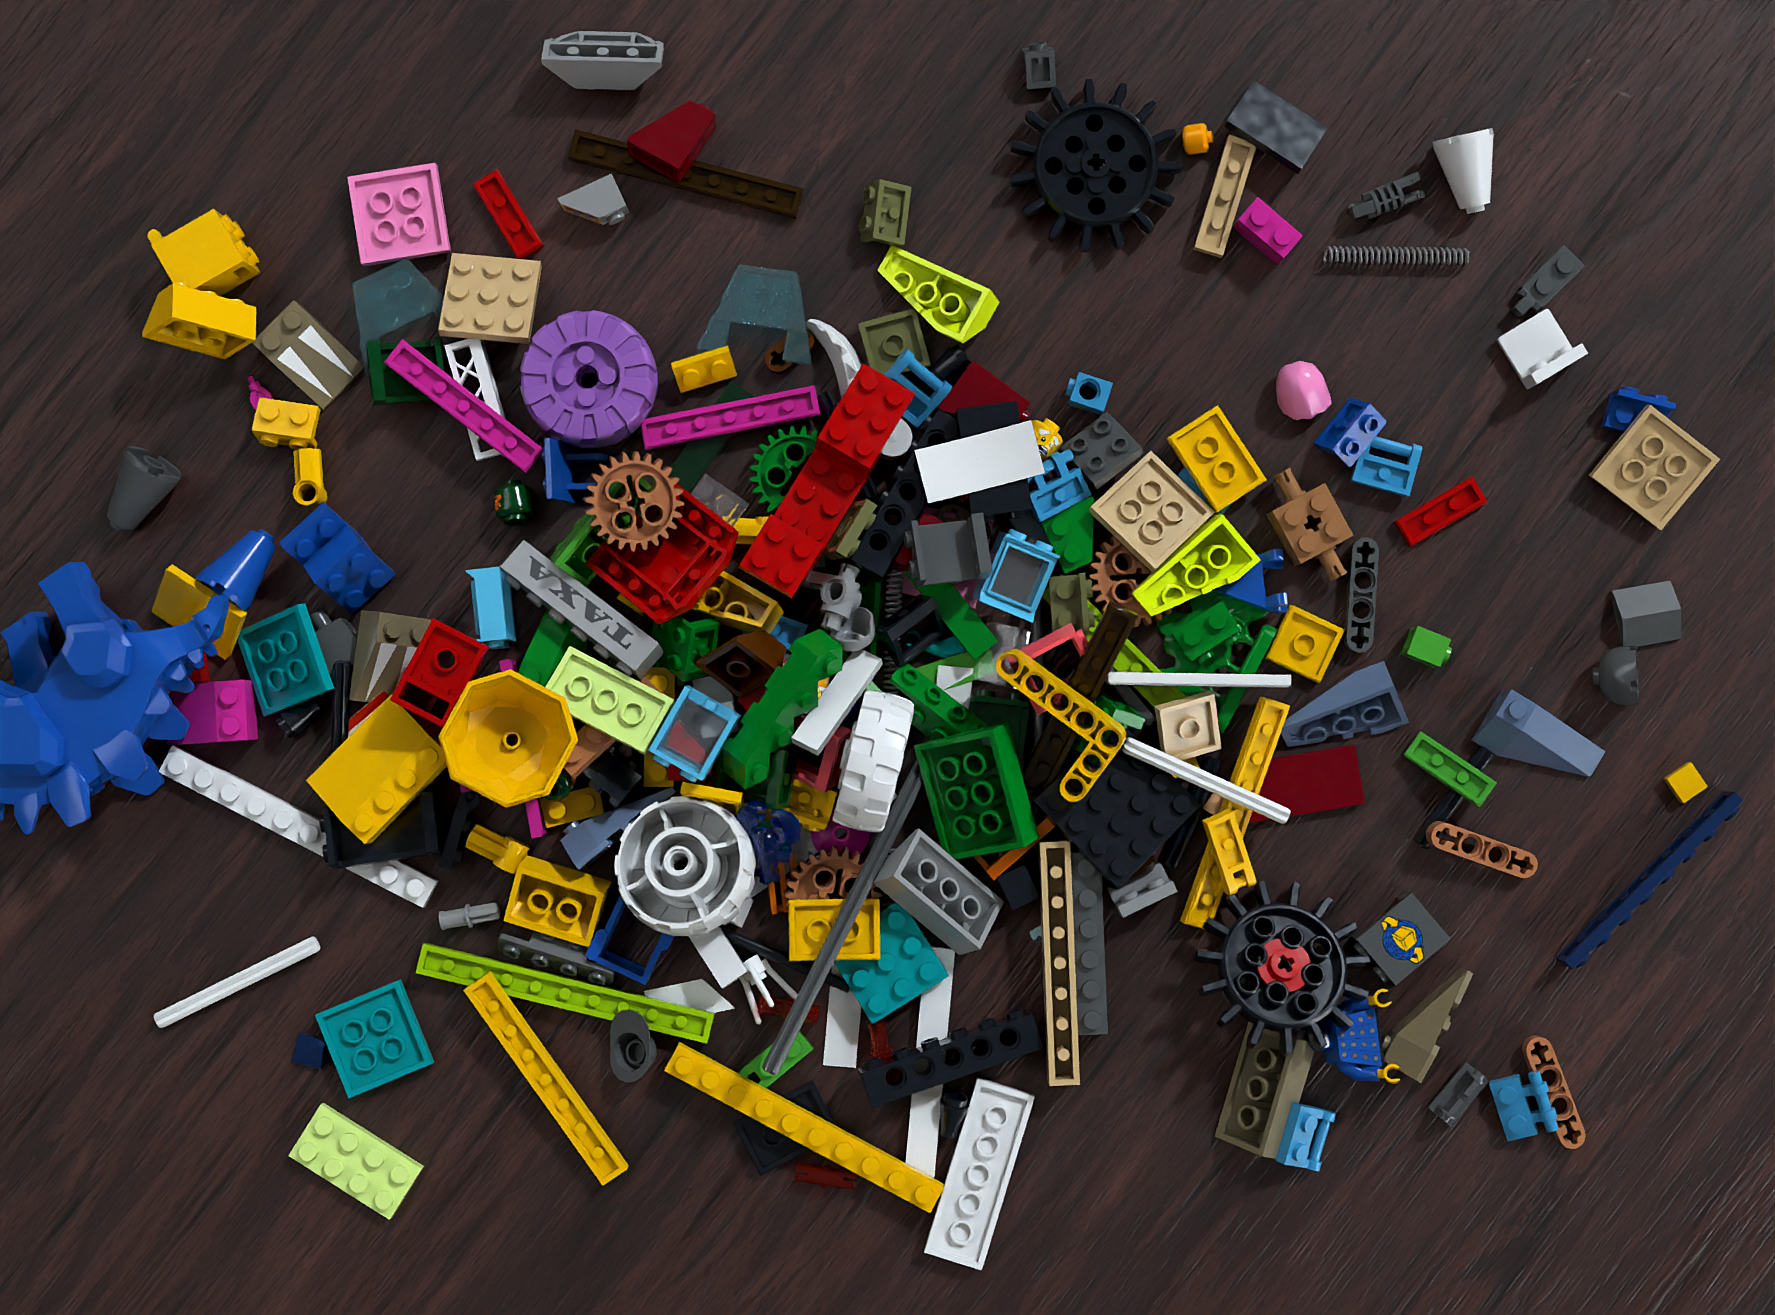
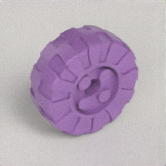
M596 310L586 312L573 311L558 316L557 320L548 325L545 324L532 337V343L528 350L524 352L521 360L520 389L528 412L537 425L548 435L570 446L593 449L614 445L625 440L648 418L657 395V367L645 339L629 323L605 312ZM589 375H596L598 377L597 384L592 388H585V378Z

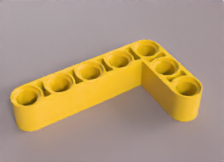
M1018 649L1007 650L996 661V671L1000 677L1090 742L1060 783V793L1064 799L1070 802L1080 801L1085 797L1124 744L1126 730L1118 721L1024 652ZM1006 657H1013L1017 660L1019 664L1017 671L1013 672L1006 668ZM1031 675L1041 677L1043 680L1042 689L1036 690L1031 687L1029 683ZM1057 693L1064 694L1068 698V707H1058L1054 702V695ZM1079 713H1090L1094 719L1093 725H1083L1079 721ZM1112 730L1116 732L1119 742L1116 744L1107 743L1103 737L1104 731ZM1086 756H1097L1100 759L1101 766L1099 768L1089 767L1086 763ZM1068 780H1079L1083 790L1081 792L1071 791L1068 786Z

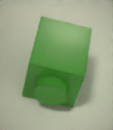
M1414 626L1410 628L1400 655L1432 668L1441 667V664H1446L1450 657L1452 648L1449 647L1451 639L1420 626Z

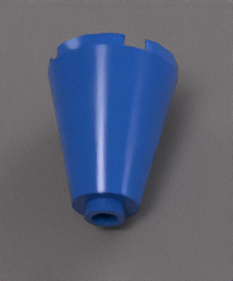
M259 529L258 532L254 530L249 531L202 570L196 577L197 581L217 594L226 596L231 603L247 612L251 607L276 550V546L273 544L275 538L262 529Z

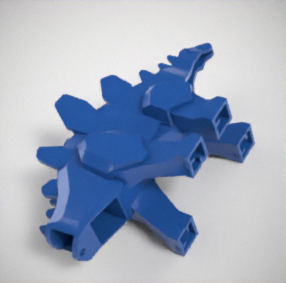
M68 562L40 581L38 585L56 611L66 636V641L63 648L54 658L49 644L52 620L46 611L29 612L19 621L1 632L8 645L15 687L0 679V821L4 819V804H13L14 816L22 832L27 835L34 832L42 805L51 803L66 826L73 827L90 819L92 816L90 797L105 788L103 783L111 780L112 784L117 787L142 795H150L164 784L165 779L158 772L159 770L152 758L144 753L142 746L147 737L160 740H182L186 737L190 722L172 703L168 695L170 690L190 693L194 690V683L187 676L184 666L186 661L195 668L200 669L204 667L203 652L211 657L217 655V649L213 642L220 638L224 630L229 607V600L226 596H212L206 608L196 613L188 623L158 630H142L136 621L120 619L100 599V588L95 580L91 578V571L85 562Z

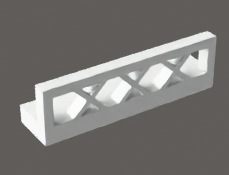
M465 339L444 345L453 379L463 386L468 374L478 378L480 387L475 396L479 398L483 394L484 403L505 418L484 340ZM470 347L472 358L465 368L456 362L453 351ZM473 365H475L477 374L471 371ZM458 368L464 371L461 377ZM468 429L477 461L502 455L495 449L481 452L479 445L480 437Z

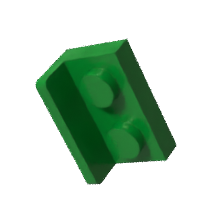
M1221 601L1171 634L1190 663L1197 660L1199 664H1202L1215 655L1212 651L1221 644L1227 648L1240 639L1238 634L1242 631V627L1240 624H1237L1223 601Z

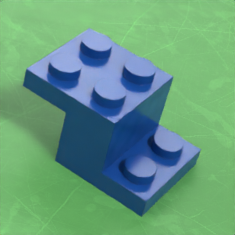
M325 502L279 542L286 552L303 565L313 582L350 614L358 610L396 575L392 568L371 550L361 534Z

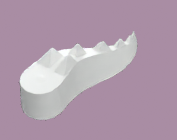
M809 319L806 325L826 349L836 373L842 398L863 363L855 348L844 335L824 322ZM902 419L885 444L880 458L890 461L897 460L906 455L910 448L912 432L908 424Z

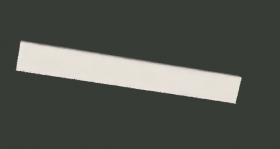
M931 946L949 976L921 993L916 1048L921 1047L922 1041L938 1037V1040L947 1038L955 951L951 948ZM946 1051L943 1054V1062H945ZM921 1058L917 1060L914 1064V1071L918 1073L924 1072L928 1067V1059ZM943 1084L911 1095L905 1163L933 1178L935 1176L940 1099L942 1098Z

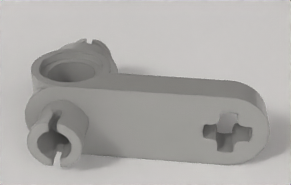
M841 563L838 576L811 571L806 581L803 580L800 587L820 591L821 599L823 600L820 611L825 613L820 626L835 632L840 631L842 619L849 620L851 613L859 607L862 600V594L859 590L860 584L855 582L860 569L845 563Z

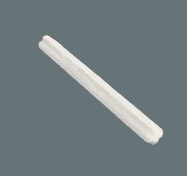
M1128 737L1123 744L1122 751L1281 824H1285L1290 816V809L1138 740Z
M310 937L155 1013L154 1020L159 1028L166 1027L320 951V945L315 937Z

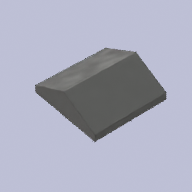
M1671 580L1610 591L1620 646L1636 645L1638 647L1682 639L1681 607Z

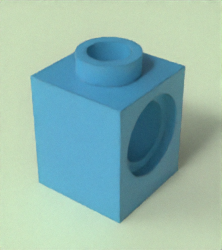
M1079 372L1076 380L1072 378L1069 380L1065 395L1070 397L1067 405L1102 415L1113 383ZM1083 386L1091 387L1095 392V398L1091 400L1083 399L1079 392L1080 388Z

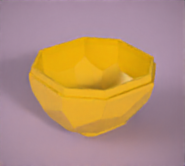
M511 669L469 681L438 736L450 778L505 808L549 795L578 742L566 698ZM514 734L518 737V743L515 746H510L507 743V738Z

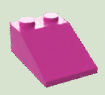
M251 680L194 683L195 688L190 693L170 690L169 698L190 722V727L184 739L167 740V745L258 740L256 695Z

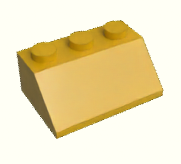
M172 283L158 293L142 331V337L227 359L256 340V307L245 304L244 301L239 299H227L217 296L212 291H200L190 288L185 283Z
M526 855L517 867L503 921L589 947L605 909L612 881Z

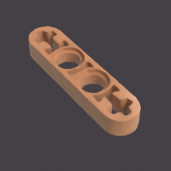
M1442 821L1433 822L1426 830L1428 843L1446 852L1520 878H1529L1537 870L1538 862L1536 857L1522 849ZM1437 831H1443L1445 834L1454 836L1453 842L1436 837ZM1472 837L1475 840V848L1471 852L1465 853L1462 850V842L1465 838ZM1498 846L1502 851V857L1499 861L1493 863L1489 860V851L1493 847ZM1511 857L1527 862V867L1520 868L1515 864L1509 863Z
M1538 1035L1529 1036L1522 1045V1052L1529 1071H1540V1074L1549 1069L1554 1071L1556 1079L1552 1085L1548 1086L1549 1091L1547 1092L1550 1105L1552 1106V1102L1557 1098L1565 1099L1567 1104L1566 1110L1561 1114H1557L1556 1123L1557 1121L1566 1120L1569 1128L1577 1132L1573 1134L1572 1141L1564 1138L1563 1136L1567 1134L1565 1124L1559 1122L1557 1124L1558 1130L1553 1132L1554 1136L1564 1147L1576 1149L1582 1146L1586 1134L1554 1049L1547 1039ZM1534 1043L1544 1046V1049L1540 1050L1541 1057L1545 1061L1550 1060V1063L1541 1064L1539 1057L1531 1053V1050L1535 1049Z

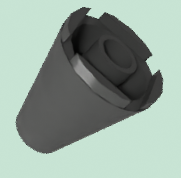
M128 446L123 453L106 514L110 520L109 524L122 532L134 530L181 479V472L172 463L161 456L158 459L148 456L149 450L137 446Z

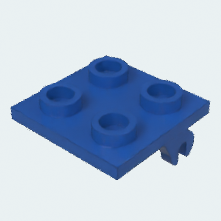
M544 438L545 447L542 449V458L546 467V477L543 480V487L547 494V499L577 504V492L590 491L586 488V485H595V483H574L573 462L607 461V454H575L574 446L567 445L553 438Z

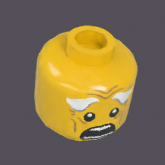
M1047 418L1043 422L1039 420L1032 421L1042 462L1048 460L1049 455L1057 452L1063 443L1062 437L1057 433L1060 427Z

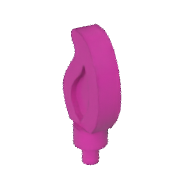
M253 376L247 378L250 383L248 386L251 391L250 402L255 410L257 409L259 397L274 399L273 394L268 389L262 387L259 381H255Z

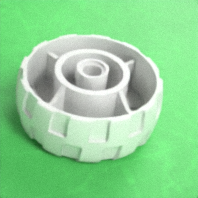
M870 690L864 692L857 721L854 720L850 740L846 739L839 769L842 770L837 787L840 790L833 815L834 822L866 832L878 833L885 828L896 789L897 778L902 767L904 751L914 713V704L910 700L891 693Z
M674 796L664 802L657 801L640 811L641 815L625 828L620 838L619 853L615 855L614 872L619 885L618 890L631 912L650 928L672 936L694 937L711 933V930L718 926H725L739 914L738 910L744 900H748L755 883L754 868L756 867L753 844L739 820L730 811L710 800L700 801V798L690 796ZM688 859L687 866L683 870H678L681 861Z

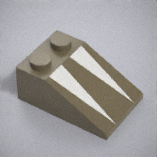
M295 300L252 342L278 369L323 410L366 369Z
M361 610L349 700L370 702L383 690L388 696L393 694L431 620Z

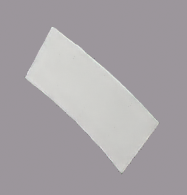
M1031 420L914 450L928 503L1045 473Z

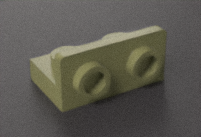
M882 179L867 184L862 197L865 204L864 213L859 222L861 242L876 241L898 247L905 244L912 187Z
M1085 573L1050 577L1052 632L1072 623L1075 631L1082 629L1084 635H1089V628L1095 627L1094 609L1088 610L1087 598L1093 597L1092 580H1086Z

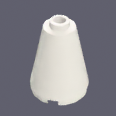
M1493 128L1432 142L1434 151L1460 209L1466 208L1467 214L1485 210L1484 204L1490 203Z

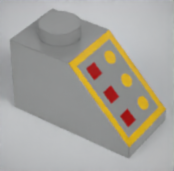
M612 173L557 198L564 211L602 225L609 223V225L619 223L625 219L626 214L630 213Z

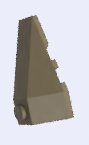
M1460 967L1389 1031L1388 1035L1384 1034L1381 1037L1384 1062L1398 1065L1400 1067L1399 1071L1420 1083L1422 1082L1440 1049L1439 1046L1435 1045L1437 1038L1443 1032L1448 1031L1451 1024L1450 1015L1448 1014L1450 1010H1455L1459 1006L1473 976L1472 972Z

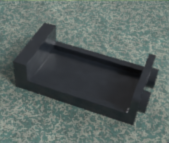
M1017 401L960 408L955 412L960 439L1020 423ZM1028 478L968 493L970 515L983 513L985 523L996 521L995 516L1007 514L1008 519L1026 517L1025 512L1032 509Z
M432 791L421 792L370 844H364L328 806L323 807L324 815L319 817L320 829L322 833H326L327 843L322 847L325 863L329 862V867L334 869L443 853L437 794Z

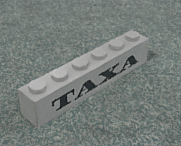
M525 540L520 543L500 566L506 575L504 580L512 588L518 591L521 587L528 593L526 597L534 605L540 608L543 604L550 610L548 614L560 625L564 622L572 627L570 631L582 642H585L587 639L595 645L593 649L606 660L609 657L613 658L618 662L615 666L623 674L629 677L633 674L641 680L664 653L657 641L559 568Z

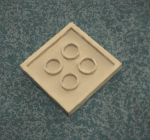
M452 253L438 328L439 335L529 344L541 276V261Z
M1647 404L1589 476L1657 529L1662 530L1719 462L1720 458L1653 406Z
M1152 451L1146 454L1089 509V512L1152 573L1215 513L1207 503Z

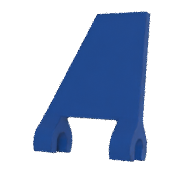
M1273 549L1256 554L1260 561L1239 580L1212 590L1265 611L1286 613L1288 611L1287 593H1277L1266 597L1263 567L1268 569L1283 568V549Z

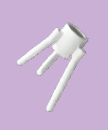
M757 954L743 962L748 972L739 979L743 984L756 1024H761V1018L750 984L752 986L754 984L757 985L769 1007L774 1006V1002L762 982L767 977L764 971L794 1000L796 999L798 994L770 966L766 958L761 961Z

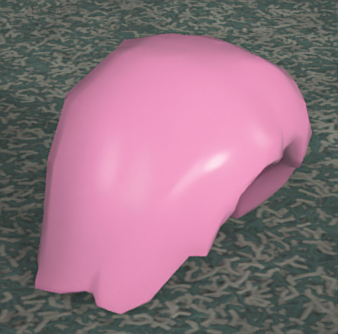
M1297 361L1280 369L1276 380V394L1278 405L1284 414L1297 421L1311 419L1318 413L1326 411L1331 405V397L1324 377L1314 364Z

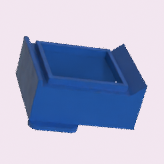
M620 895L605 929L596 931L586 956L589 960H593L645 985L650 979L662 950L669 948L674 936L661 934L647 967L606 949L625 907H627Z

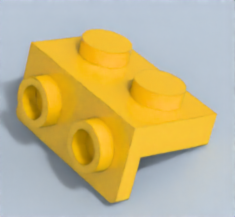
M259 397L252 432L257 440L265 446L276 447L278 444L288 445L294 450L303 448L316 449L318 443L314 437L321 410L315 405Z
M794 779L789 808L776 811L768 809V812L774 814L773 817L782 822H791L793 820L803 823L802 827L811 831L826 830L839 790L831 788L823 792Z

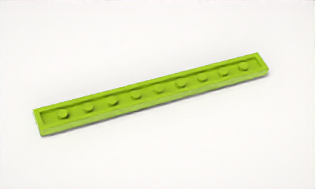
M423 943L416 969L417 974L469 986L491 971L508 996L611 1021L620 1011L631 1009L644 1017L649 1030L708 1043L715 1015L714 1012L596 985L429 943Z

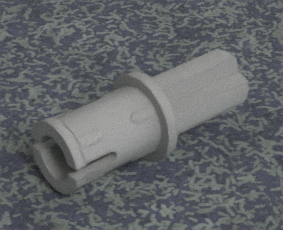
M496 902L477 906L466 904L465 908L439 912V923L442 930L466 925L472 928L477 923L500 919V908Z

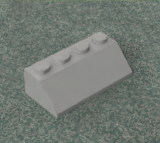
M916 829L885 860L873 882L958 955L981 949L1004 903L1001 898L920 829Z

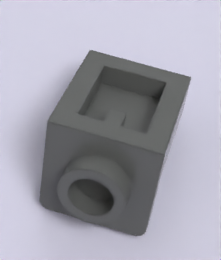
M1046 42L1030 43L1029 48L1022 49L1026 89L1056 87L1055 50L1051 46H1047Z

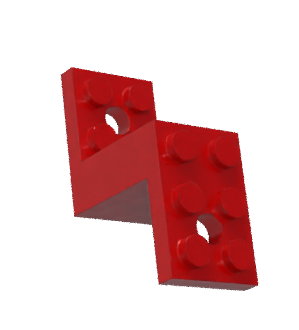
M433 618L390 701L408 709L438 738L465 686L469 681H472L489 646ZM445 651H451L455 656L453 666L447 669L442 668L439 664L440 655Z

